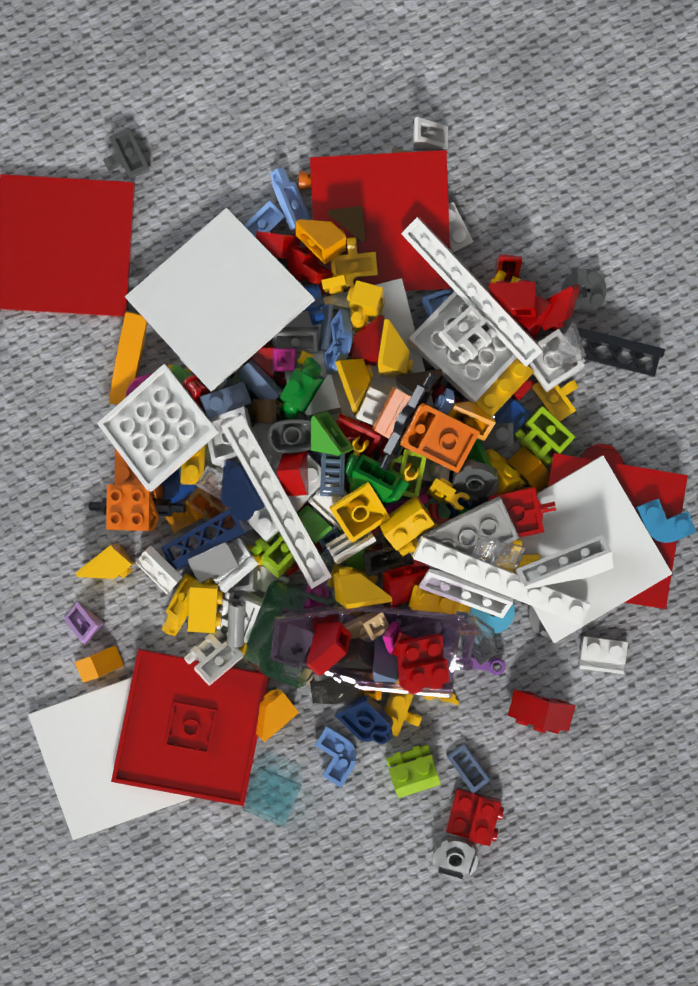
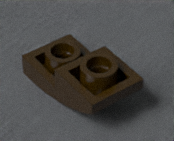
M276 399L251 400V404H249L250 422H277L276 418L280 416L279 404H276Z

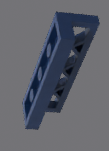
M230 508L161 548L169 564L175 570L189 565L188 559L224 542L229 543L254 528L248 522L243 523L235 519ZM230 514L236 524V527L232 529L223 526L225 517ZM209 526L217 528L214 539L206 536ZM191 536L200 538L196 549L188 546ZM174 545L182 548L180 557L176 560L170 550Z

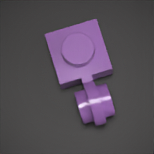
M470 651V654L464 653L462 658L463 665L483 671L487 670L493 675L502 674L506 668L504 660L500 657H493L487 661L483 659L482 654ZM494 663H500L498 669H493Z

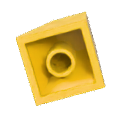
M384 319L378 359L379 375L381 377L396 378L398 375L412 373L414 359H410V351L391 321Z
M363 359L339 360L335 364L353 416H355L363 397L366 395L368 386H372L371 378H374L370 364L365 365Z
M369 482L329 507L351 543L390 519L389 514Z
M120 543L108 546L75 574L77 577L115 579L121 576L123 579L133 571L131 567L135 562Z
M343 567L339 569V572L332 573L335 600L346 609L392 602L390 595L352 567Z

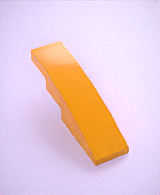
M128 311L125 313L109 397L110 404L118 405L126 398L128 386L139 376L148 322L141 314Z

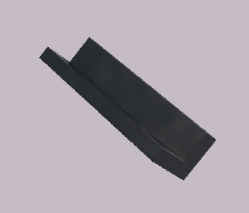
M579 327L574 329L571 338L572 343L570 344L574 349L576 340L586 342L590 350L582 354L584 360L655 377L659 359L663 358L665 352L664 348ZM590 343L597 344V346L593 348ZM605 346L608 348L611 356L601 359L596 354L595 349ZM612 348H613V349H617V350H619V351H617L616 353H614V351L612 350ZM622 351L628 352L633 361L626 365L621 364L616 355ZM634 354L641 355V356L638 357V358H636V357L634 356ZM613 357L615 362L609 361V359ZM643 357L653 358L651 371L642 369L638 360ZM635 363L637 367H633L630 365Z

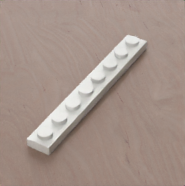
M417 217L401 233L468 306L473 305L487 320L485 324L496 332L498 338L525 366L530 364L543 351L542 347L420 217Z
M243 415L221 426L223 432L309 586L314 588L331 578V574Z
M421 536L412 556L415 560L579 625L582 624L590 608L589 602L547 585L525 589L517 573L424 536Z

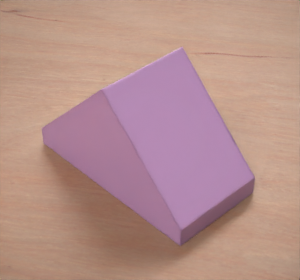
M76 602L64 618L72 631L84 644L89 642L105 623L79 602Z

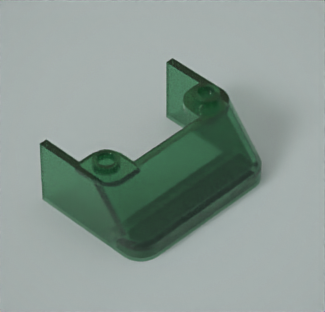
M275 580L267 588L245 651V659L248 664L265 676L300 689L306 685L307 680L282 671L283 661L281 657L270 652L285 609L292 612L300 611L305 607L308 598L326 605L335 604L336 600L284 580Z

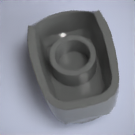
M286 419L272 423L267 429V442L275 451L280 453H298L311 450V421Z

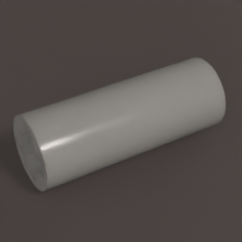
M239 599L231 600L228 604L227 645L230 647H241L244 645L246 603Z

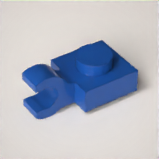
M319 284L304 286L314 297L315 301L302 312H309L312 325L322 324L321 320L324 319V314L321 308L324 307L325 303Z

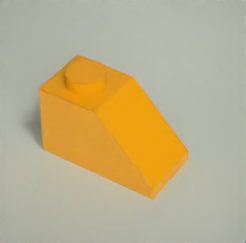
M304 219L296 221V237L324 264L346 251V234L332 222Z
M278 688L269 691L260 703L256 735L263 742H266L299 713L284 692Z

